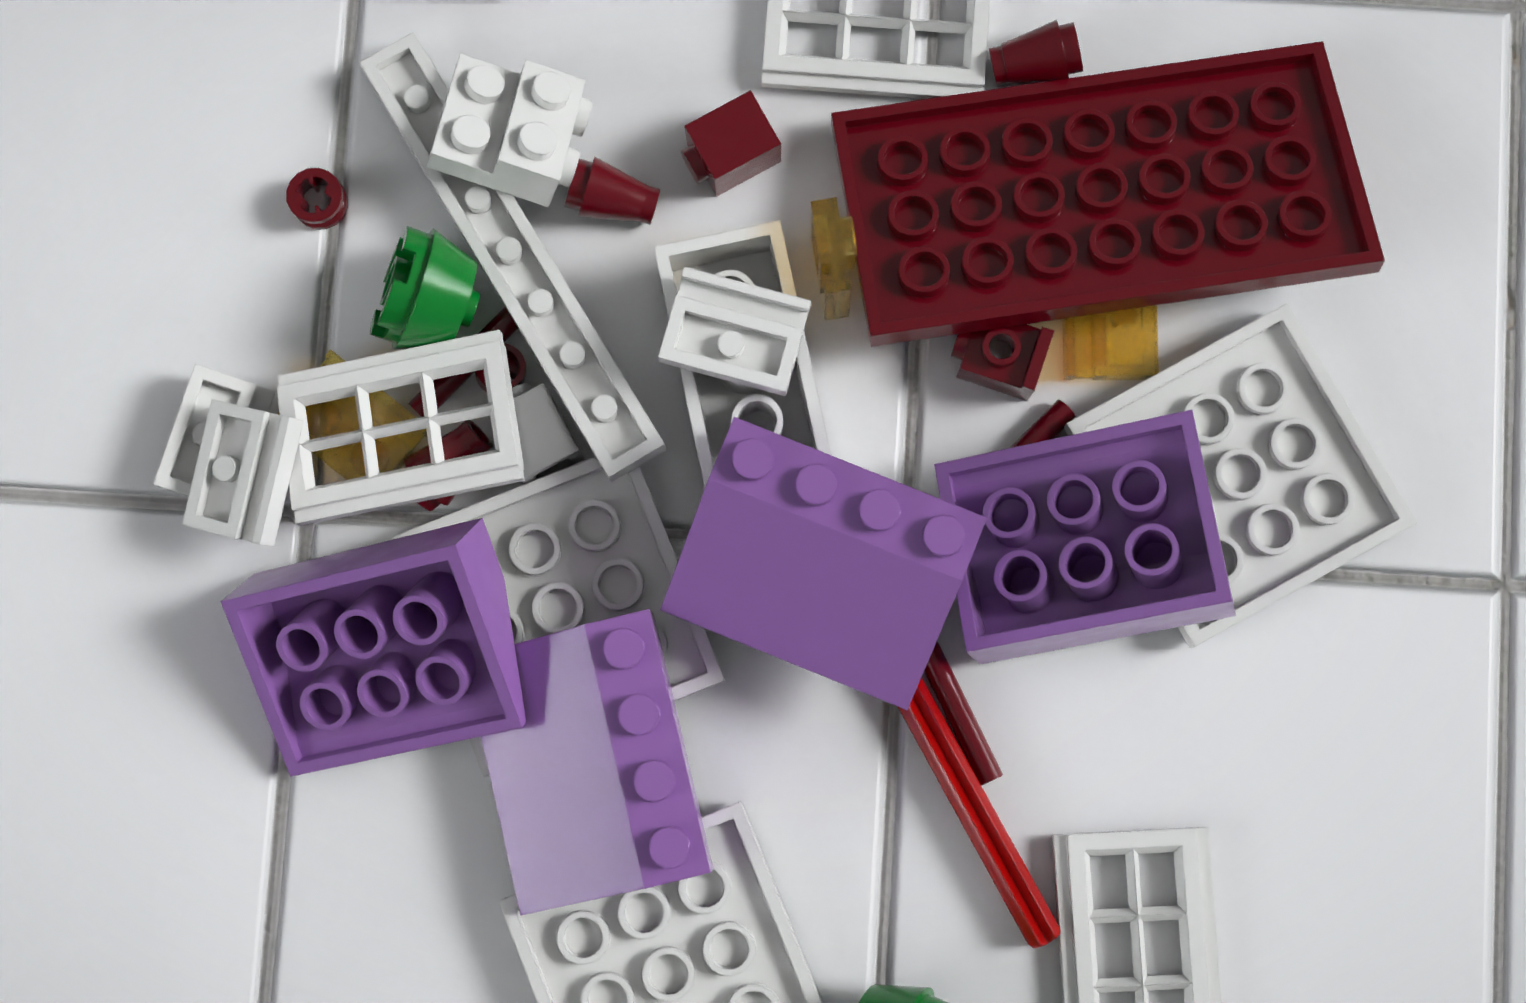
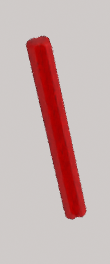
M921 677L908 710L900 707L898 709L1027 944L1034 949L1047 945L1061 934L1060 927Z

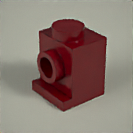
M1024 324L957 334L951 357L962 361L956 378L1028 401L1035 391L1055 330L1043 326L1039 329ZM994 339L1009 343L1012 348L1011 356L1005 359L996 358L989 350V343Z

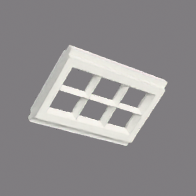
M767 0L761 87L919 99L984 91L990 0H967L966 22L916 19L917 0H904L903 18L852 14L853 0H840L839 13L789 10L790 0ZM788 21L838 25L835 58L786 54ZM851 26L902 30L900 62L849 59ZM915 31L965 34L963 67L913 63Z
M500 330L277 376L278 386H276L280 415L304 420L289 482L291 508L294 511L295 523L299 526L525 481L508 358L503 334ZM484 369L488 396L487 404L438 413L433 380ZM420 383L424 417L373 427L369 393ZM355 396L360 430L309 439L305 406ZM491 416L495 450L447 460L444 459L440 426ZM426 429L431 463L379 473L375 439ZM361 442L366 476L318 486L315 485L311 452Z
M1209 827L1052 835L1057 920L1061 933L1059 935L1063 1003H1100L1099 993L1135 991L1136 1003H1149L1148 991L1184 989L1185 1003H1222ZM1174 852L1177 905L1142 907L1138 854ZM1125 855L1129 908L1093 909L1090 856ZM1179 920L1182 974L1147 976L1143 921ZM1130 922L1134 977L1098 979L1094 924Z

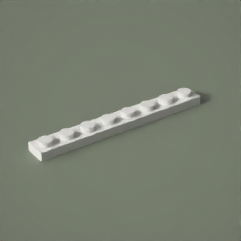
M414 32L360 61L359 63L609 480L611 482L615 481L666 451L665 443L514 196L426 167L449 89Z

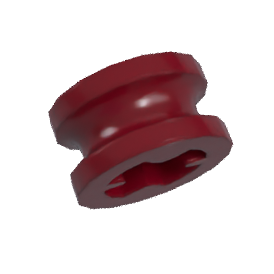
M307 168L298 172L290 180L286 190V201L291 212L305 226L315 230L328 229L337 225L344 218L348 208V196L342 184L339 183V180L332 173L321 168ZM320 185H325V193L331 199L330 204L324 210H321L316 205L315 213L308 212L310 205L304 199L305 193L312 187L319 193Z

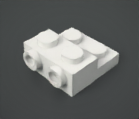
M460 53L426 167L549 207L558 184L569 187L576 171L580 151L570 148L569 144L572 134L582 137L591 113L593 101L582 98L586 80L529 60H525L521 73H517Z

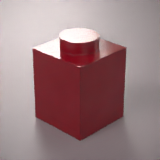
M751 90L684 126L688 147L681 150V154L685 164L697 184L706 180L709 182L716 197L781 162V142Z

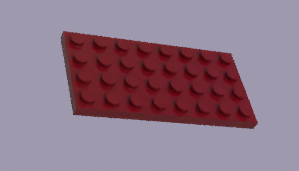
M1323 41L831 113V127L870 347L1378 273L1385 262Z

